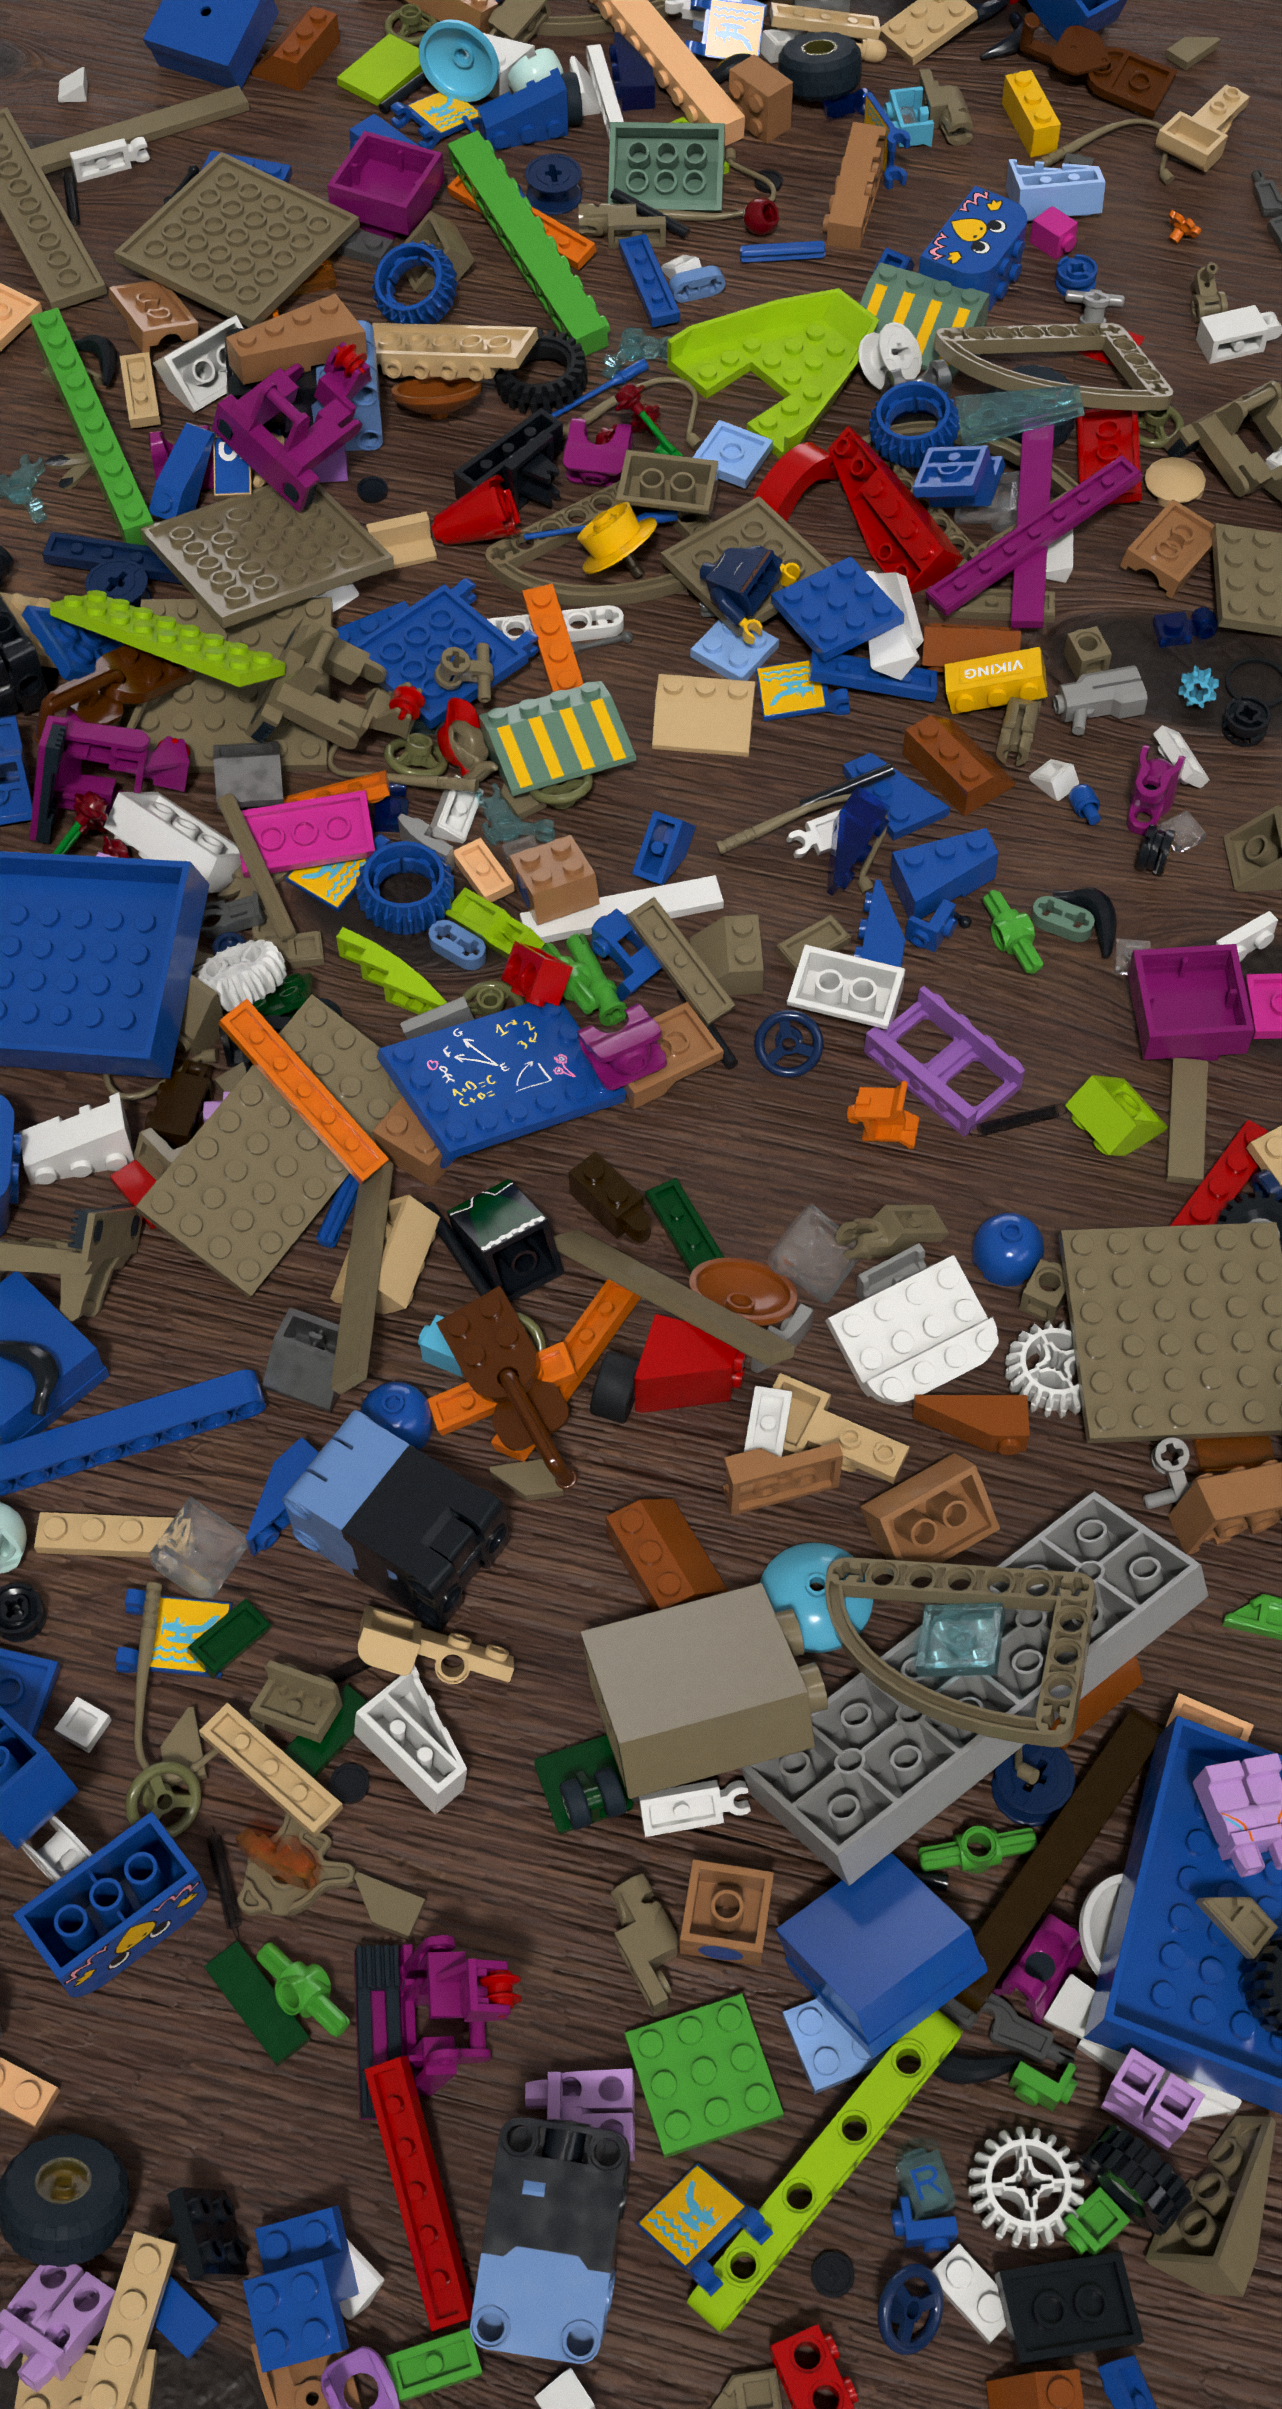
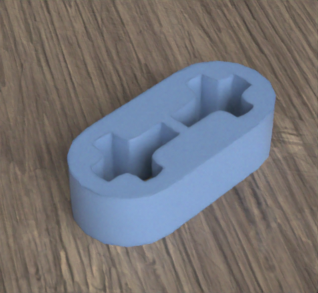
M713 265L676 274L671 278L669 288L674 299L677 302L684 303L717 295L724 289L726 282L721 270Z
M449 920L436 921L429 928V944L431 949L466 970H476L485 964L486 946L484 941ZM449 934L450 939L446 938L445 936ZM474 950H476V951H477V955H475V954H473V953H471V952H473ZM465 951H467V952H469V953H471V954H469L468 956H466V955H465Z

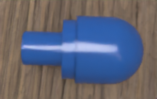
M1086 784L1074 786L1069 793V802L1075 813L1081 818H1086L1090 825L1099 823L1101 820L1098 813L1100 805L1094 790Z

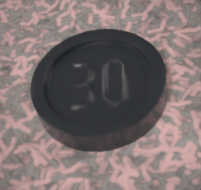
M771 169L758 172L773 182L776 192L781 189L783 178L779 172ZM754 178V185L757 190L763 193H771L770 188L764 182Z
M379 477L364 478L357 486L358 497L366 503L381 502L388 494L387 483Z
M344 1764L332 1773L329 1785L332 1795L341 1803L355 1804L363 1800L367 1795L370 1781L367 1772L357 1764Z
M838 2252L822 2254L816 2259L811 2270V2280L816 2291L822 2296L831 2299L846 2295L850 2291L855 2278L852 2263L846 2256Z

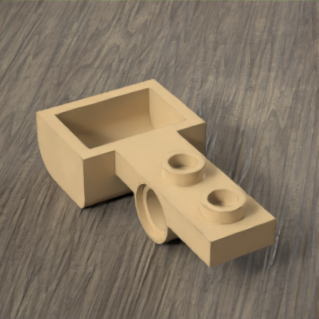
M1225 85L1192 117L1179 111L1159 130L1155 146L1207 172L1221 158L1228 138L1226 133L1233 119L1247 107L1250 96L1242 93L1236 87Z
M782 1373L778 1375L772 1388L792 1391L782 1457L806 1451L808 1448L813 1449L839 1442L843 1453L841 1470L855 1472L858 1468L894 1484L909 1453V1446L828 1412L831 1394Z
M369 1605L365 1606L360 1621L358 1653L366 1664L406 1676L411 1673L417 1654L435 1659L436 1674L441 1681L447 1684H458L464 1681L470 1671L510 1683L514 1671V1656H510L506 1649L491 1644L487 1645L486 1648L472 1644V1640L464 1635L450 1633L449 1636L421 1628L420 1621ZM448 1655H458L463 1659V1663L458 1667L450 1668L444 1665L442 1660Z

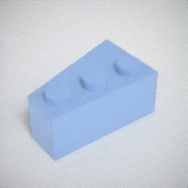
M1008 159L1006 192L1010 200L1017 202L1024 208L1027 214V222L1033 221V219L1051 206H1054L1067 216H1090L1102 213L1106 182L1099 166L1063 163L1061 169L1044 167V162L1035 161V166L1017 165L1016 159Z

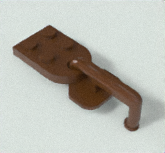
M1028 13L1024 17L1019 42V49L1023 54L1070 75L1085 79L1089 88L1096 95L1153 119L1175 80L1177 70L1124 48H1105L1097 32L1079 25L1068 27L1055 47L1033 39L1034 29L1040 24L1038 16L1034 13Z
M123 645L99 657L93 673L80 679L66 682L43 698L36 731L33 736L36 743H40L48 715L54 716L56 712L67 708L86 723L111 725L122 718V702L130 704L148 702L192 681L195 670L130 645Z
M498 1286L436 1322L469 1385L483 1399L497 1403L492 1417V1425L504 1446L513 1451H521L534 1444L547 1469L555 1478L557 1486L562 1489H570L577 1482L576 1472L566 1466L550 1437V1434L562 1428L568 1421L569 1407L555 1384L537 1380L540 1370L539 1354L501 1286Z

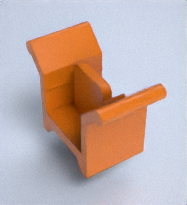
M901 1081L900 1085L896 1088H859L855 1104L848 1107L847 1119H849L848 1122L853 1124L863 1122V1141L899 1142L907 1146L908 1149H914L920 1118L903 1110L908 1082Z

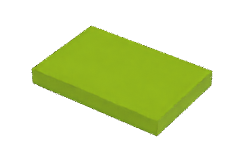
M389 33L337 77V85L378 106L423 71L419 61V48Z

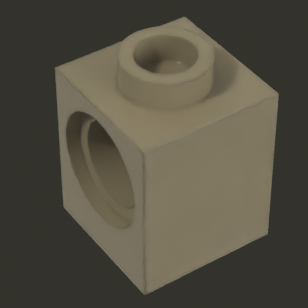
M1097 626L1067 633L1064 657L1076 680L1082 674L1109 670L1112 653Z
M1040 1259L1022 1294L1020 1311L1045 1322L1049 1320L1053 1324L1067 1297L1063 1266L1061 1264ZM1049 1286L1055 1291H1045L1041 1287Z

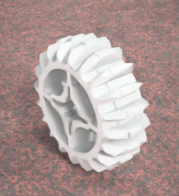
M249 940L243 944L239 942L233 947L227 946L226 950L216 952L214 957L207 958L206 963L199 966L194 977L218 993L222 1011H232L245 999H248L252 1005L259 999H265V995L273 993L276 990L275 987L283 983V979L287 974L284 965L285 960L272 942Z
M1049 1320L1045 1323L1044 1330L1034 1324L1030 1329V1333L1022 1331L1019 1334L1018 1341H1014L1010 1345V1353L1006 1356L1005 1365L1008 1367L1005 1377L1006 1380L1011 1381L1009 1386L1011 1393L1027 1395V1401L1031 1402V1412L1036 1411L1038 1407L1043 1408L1046 1418L1051 1415L1052 1410L1057 1411L1061 1419L1066 1415L1067 1409L1075 1415L1079 1413L1081 1409L1079 1383L1073 1386L1071 1382L1072 1375L1077 1370L1072 1332L1066 1330L1064 1321L1060 1323L1059 1328H1054ZM1037 1353L1039 1355V1363L1035 1364L1034 1369L1028 1371L1026 1361Z
M1021 2126L1015 2129L1014 2141L1006 2130L1000 2131L998 2135L1000 2145L989 2138L984 2144L988 2154L977 2152L974 2157V2161L981 2168H971L968 2174L969 2178L979 2182V2184L969 2186L968 2195L982 2197L981 2200L973 2204V2212H988V2215L981 2223L982 2227L987 2229L995 2222L1000 2226L996 2231L995 2238L999 2241L1002 2240L1006 2231L1013 2234L1011 2246L1016 2248L1019 2246L1022 2236H1026L1029 2248L1035 2249L1038 2244V2234H1040L1046 2245H1051L1054 2242L1052 2229L1063 2237V2234L1068 2230L1064 2218L1070 2212L1077 2219L1079 2217L1077 2212L1070 2206L1079 2207L1084 2203V2197L1072 2192L1083 2188L1084 2179L1070 2177L1080 2168L1077 2161L1067 2164L1064 2162V2159L1070 2153V2149L1065 2146L1056 2152L1053 2149L1057 2140L1055 2135H1050L1046 2143L1039 2141L1041 2136L1039 2128L1033 2129L1030 2139H1026L1025 2131ZM1015 2155V2174L1011 2177L1002 2178L1001 2182H992L994 2167L1003 2159ZM1030 2156H1034L1046 2163L1056 2178H1053V2175H1045L1038 2172L1034 2168L1032 2157ZM1022 2174H1024V2179H1026L1028 2186H1035L1030 2195L1031 2199L1029 2202L1024 2189L1016 2187L1022 2179ZM1060 2192L1059 2204L1055 2212L1044 2219L1037 2220L1038 2199L1049 2197L1051 2193ZM995 2196H999L1000 2200L1005 2199L1014 2202L1019 2209L1020 2218H1023V2220L1008 2214L999 2205Z

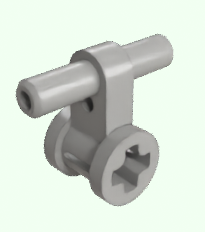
M1090 289L1089 292L1067 290L1065 294L1066 302L1085 304L1084 315L1080 316L1079 324L1106 323L1104 318L1105 307L1122 308L1125 300L1123 295L1106 294L1102 290Z
M1178 1438L1162 1440L1151 1452L1150 1460L1153 1468L1158 1473L1166 1475L1170 1488L1144 1495L1143 1502L1148 1510L1171 1503L1177 1505L1192 1486V1482H1187L1183 1469L1189 1461V1449ZM1166 1448H1168L1170 1453L1176 1452L1178 1458L1173 1462V1466L1169 1460L1163 1461L1161 1455L1166 1452Z

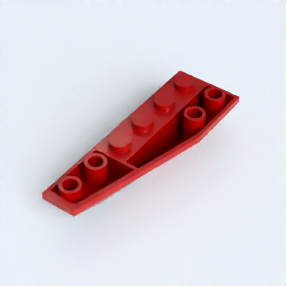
M847 426L831 444L828 451L834 456L832 461L870 555L884 573L897 572L906 576L911 595L929 588V586H933L949 575L964 557L897 475L851 427Z

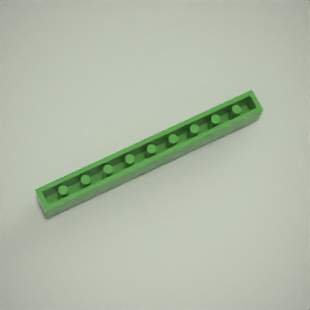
M477 130L448 143L450 162L453 169L558 331L567 333V339L571 336L575 338L576 344H581L585 356L609 346L607 333L610 332V326L606 317L598 314L593 297L585 294L581 279L578 275L573 276L571 273L570 264L566 256H560L554 238L551 235L547 236L541 218L533 215L531 204L527 197L522 198L516 180L513 177H508L505 164L501 158L497 159L495 157L491 142L488 139L484 140Z
M54 308L31 315L30 320L37 346L123 542L148 546L142 540L140 528L154 524L153 519L59 309Z

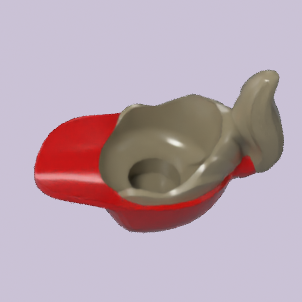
M450 698L447 703L446 721L437 732L440 752L449 764L460 769L463 778L478 779L481 782L493 771H497L499 767L495 762L486 761L489 756V750L484 742L483 732L480 729L475 708L464 699Z

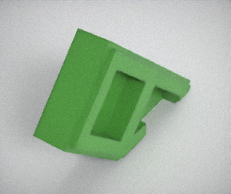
M1262 1594L1251 1600L1246 1606L1227 1614L1224 1617L1222 1626L1282 1640V1598Z

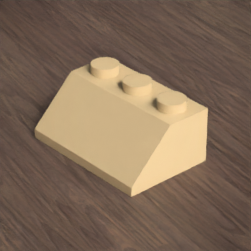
M659 674L655 699L652 749L749 757L754 713L755 681Z
M410 1195L389 1200L375 1313L384 1315L407 1308L413 1299V1289L417 1278L424 1269V1260L429 1246L436 1237L435 1230L440 1217ZM349 1250L330 1297L331 1300L340 1304L343 1301Z

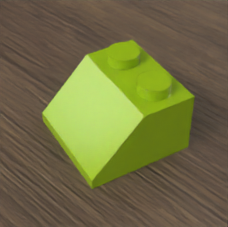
M1092 1075L1065 1104L1073 1114L1071 1116L1073 1122L1079 1128L1088 1131L1095 1139L1093 1141L1095 1147L1107 1156H1126L1162 1134L1168 1128L1125 1078Z

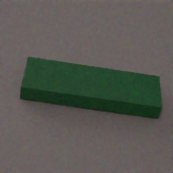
M677 1178L645 1191L646 1201L690 1274L695 1267L703 1262L725 1258Z
M348 1684L339 1692L343 1706L321 1743L298 1735L283 1751L314 1779L356 1736L354 1734L356 1712L368 1703Z
M238 1941L204 1966L209 1976L277 2067L311 2041L294 2015H288L281 2009L276 2000L275 1990Z

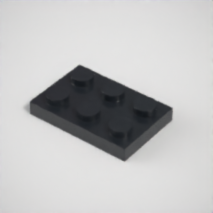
M1121 2251L1003 2270L995 2274L1016 2366L1138 2346L1144 2342Z

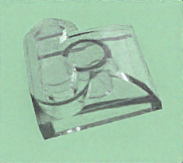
M1019 471L1002 473L990 506L955 507V523L963 525L990 524L991 528L997 532H1002L1017 523Z
M810 1204L784 1232L771 1250L768 1261L772 1271L793 1280L818 1300L827 1304L859 1259H847L843 1256L847 1250H853L857 1244L854 1240L849 1245H837L835 1236L840 1227L817 1207Z
M190 1496L149 1554L151 1563L158 1572L192 1596L205 1599L215 1596L248 1545L245 1534Z

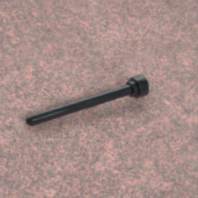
M433 1202L424 1203V1206L440 1217L435 1231L480 1297L493 1290Z

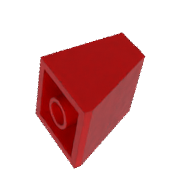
M655 1314L634 1378L635 1411L645 1413L730 1401L734 1388L741 1389L746 1370L744 1368L746 1354L686 1321Z

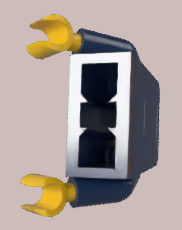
M760 545L748 548H728L723 552L716 564L705 562L700 568V579L707 583L710 599L735 626L739 624L743 628L742 638L747 644H754L755 641L754 635L749 630H753L761 636L762 624L755 619L748 620L745 616H753L779 577L781 584L787 587L796 583V579L799 578L801 572L799 565L796 563L784 565L782 563L783 559L776 556L773 550L766 549Z

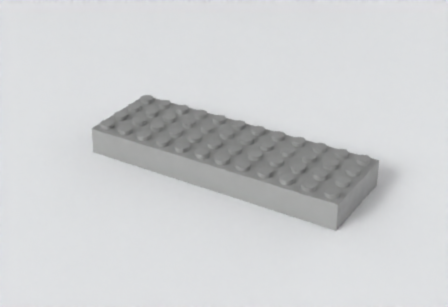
M1095 1491L997 1566L1080 1572L1087 1574L1094 1581L1097 1602L1080 1700L1209 1596L1200 1563ZM996 1582L989 1587V1591L1002 1593L1010 1585L1006 1582ZM1037 1584L1032 1586L1028 1593L1033 1596H1041L1049 1590V1587ZM1056 1587L1057 1596H1060L1059 1589L1061 1587ZM1077 1589L1076 1593L1072 1596H1079L1080 1592L1084 1590ZM948 1604L880 1658L909 1679L937 1693L985 1709L1035 1718L1054 1612ZM1070 1619L1062 1624V1628L1066 1631H1076L1082 1627L1083 1622L1077 1619ZM1063 1652L1057 1656L1056 1661L1064 1665L1070 1664L1078 1656L1072 1652ZM861 1672L827 1698V1710L811 1714L815 1748L743 1767L741 1771L752 1797L850 1886L1025 1744L983 1736L928 1717L881 1690ZM1059 1685L1050 1691V1695L1055 1698H1064L1071 1693L1072 1689L1065 1685ZM1054 1712V1720L1059 1717V1713Z

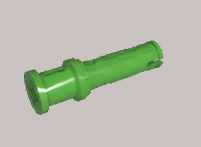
M577 933L570 936L566 941V946L575 962H585L589 967L591 984L588 989L599 1001L598 1018L601 1024L612 1026L620 1023L626 1018L624 1010L627 1009V1006L619 1000L616 994V984L605 976L585 934L580 933L578 935Z

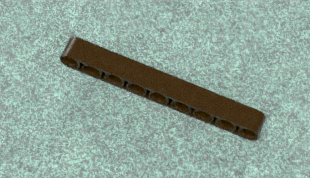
M1131 1709L974 1938L979 1954L985 1960L988 1972L953 1998L974 2014L977 2015L1153 1755L1156 1739L1165 1729L1136 1710Z

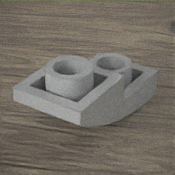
M400 814L398 824L401 840L420 843L432 850H436L437 855L445 858V864L450 865L452 872L455 868L453 846L444 840L432 838L430 825L426 824L423 820Z
M800 1304L794 1315L791 1314L783 1320L780 1330L769 1326L767 1331L796 1347L812 1327L814 1310ZM752 1358L751 1370L756 1373L771 1367Z

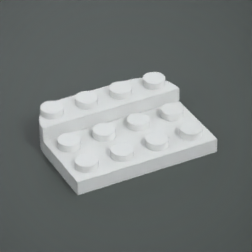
M954 1255L825 1320L862 1391L868 1397L871 1396L879 1402L895 1406L907 1404L914 1400L915 1395H924L983 1364L991 1356L999 1342L997 1327L993 1317L988 1319Z

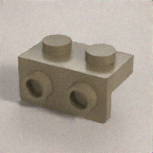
M269 1660L265 1666L268 1680L249 1709L252 1719L321 1743L343 1706L337 1685L327 1676H314L300 1671V1669L290 1663L280 1664Z

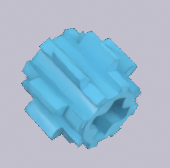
M1194 666L1192 673L1188 672L1181 675V681L1184 685L1179 687L1178 693L1179 695H1184V698L1187 697V706L1194 703L1204 708V702L1216 700L1214 689L1219 687V679H1214L1213 676L1210 677L1211 668L1203 671L1199 670V667ZM1194 684H1200L1203 690H1198Z

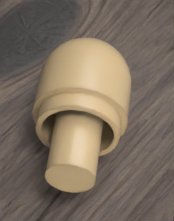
M866 38L862 39L861 43H856L860 48L861 60L863 62L879 63L886 57L887 48L881 40Z

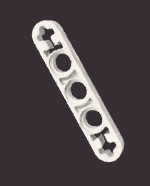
M601 44L586 46L587 66L610 142V122L624 121Z
M607 605L562 610L571 642L618 636L624 628V614L622 610L615 606ZM528 614L487 619L512 641L521 635H510L507 633L510 629L520 628L524 632L527 630L533 632ZM575 621H582L587 624L581 629H575L570 626ZM592 621H596L595 626H592Z

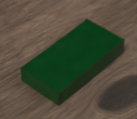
M245 1598L187 1647V1653L214 1679L271 1630L272 1625Z

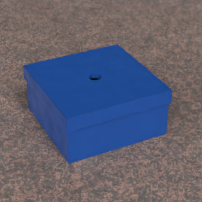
M162 0L143 40L147 48H150L158 66L226 88L239 85L242 89L279 11L274 0Z
M14 1271L0 1283V1341H25L41 1346L52 1355L59 1371L58 1381L49 1398L46 1416H36L30 1414L36 1389L31 1374L20 1365L0 1357V1445L41 1433L107 1379L109 1373L102 1364L97 1348L20 1272Z
M892 1853L888 1854L850 1886L843 1880L776 1928L787 1956L785 1961L790 1972L872 2059L988 1972L985 1960L979 1954L971 1928Z

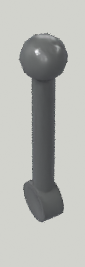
M624 631L619 636L579 644L578 642H572L571 644L574 654L577 656L582 650L621 641L630 643L633 640V634L630 631Z

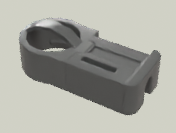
M252 891V896L227 903L224 899L206 903L200 933L205 938L216 939L220 934L226 932H237L262 925L265 922V914L262 911L264 905L256 891ZM214 915L222 916L216 925L203 927L208 917Z

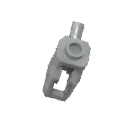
M1135 665L1082 674L1077 682L1059 685L1057 695L1053 696V708L1056 714H1060L1063 722L1073 721V734L1082 735L1085 732L1087 718L1112 715L1121 719L1143 715L1148 697L1139 671Z

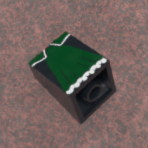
M510 1179L447 1211L453 1232L492 1289L501 1286L510 1302L565 1274L547 1218Z

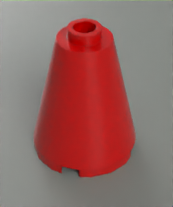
M498 474L488 478L435 515L434 523L431 524L435 539L442 541L444 545L514 537L521 533V529H516L515 524L520 523V516L510 489L503 490L500 485L501 482H504V479Z

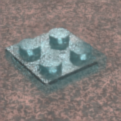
M1003 1603L925 1605L915 1664L918 1677L997 1675L1006 1615Z

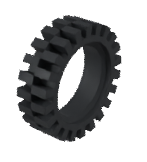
M537 329L539 338L519 366L520 368L526 363L540 359L556 360L567 367L564 374L559 378L542 384H529L521 382L514 377L517 369L506 371L499 368L494 375L498 396H501V400L504 403H509L510 408L515 409L519 406V412L526 413L528 407H531L532 414L539 410V408H544L545 411L551 413L550 406L555 405L557 410L563 409V401L571 405L574 402V397L579 398L582 395L581 389L585 390L587 386L586 381H588L585 354L581 344H576L575 338L571 336L567 339V333L560 332L556 337L555 330L549 329L548 334L543 335V329Z

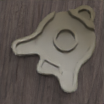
M285 1813V1818L279 1831L261 1842L250 1854L247 1860L248 1866L244 1885L238 1895L237 1902L241 1911L249 1916L259 1914L279 1917L293 1916L311 1907L326 1891L352 1886L355 1883V1869L349 1863L325 1860V1854L332 1847L330 1837L327 1834L319 1833L314 1838L289 1814Z

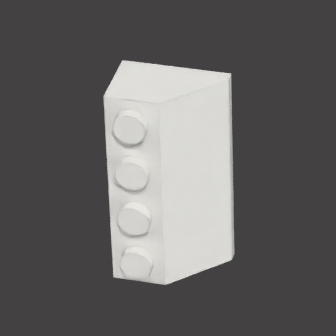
M118 792L108 820L104 825V828L115 835L114 839H120L125 845L139 851L138 855L143 859L190 861L210 884L208 893L222 892L233 881L232 874L241 865L240 852L236 843L159 792Z

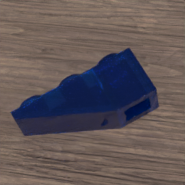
M614 32V44L609 45L610 62H615L612 63V79L614 81L616 97L621 100L622 111L655 108V81L652 66L620 32Z
M858 785L833 822L827 893L831 896L834 895L838 887L843 890L846 889L855 875L850 870L855 861L862 864L872 849V846L867 844L873 834L879 838L890 822L885 816L891 807Z

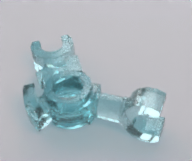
M626 328L622 332L619 352L614 356L608 354L603 359V363L607 365V368L602 372V375L612 379L616 371H620L622 364L627 360L636 361L642 357L656 359V356L667 360V340L672 336L656 339L653 336H645L642 328Z
M25 454L20 458V470H15L9 478L7 475H0V497L5 495L11 503L23 504L27 508L32 520L38 524L48 518L41 509L44 507V504L40 498L34 499L32 497L31 488L38 481L37 476L45 471V465L41 457L34 464H31L29 455Z
M496 783L491 784L494 793L492 797L485 798L480 790L476 792L477 802L479 806L487 809L483 813L492 824V827L489 828L487 822L482 823L484 836L491 845H497L499 840L510 842L514 839H519L520 835L533 836L544 843L554 840L556 830L553 829L554 821L541 819L537 823L522 822L521 817H516L508 807L505 799H502L500 788Z

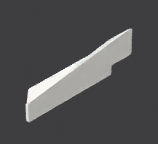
M866 571L873 581L904 613L903 624L868 640L870 666L875 671L902 680L920 659L916 649L924 641L907 577L897 572L876 573L874 571Z
M1070 1974L1043 2020L1080 2038L1081 2041L1077 2049L1116 2075L1127 2055L1083 2038L1095 1991L1076 1976ZM1167 2070L1164 2072L1156 2089L1161 2090L1172 2072ZM1172 2073L1205 2094L1191 2121L1226 2113L1227 2115H1232L1242 2103L1238 2097Z

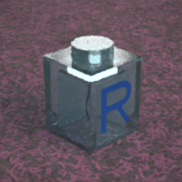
M923 2147L903 2154L901 2156L903 2161L897 2164L895 2174L903 2196H909L912 2220L918 2221L953 2209L956 2198L939 2150L927 2153L926 2148Z

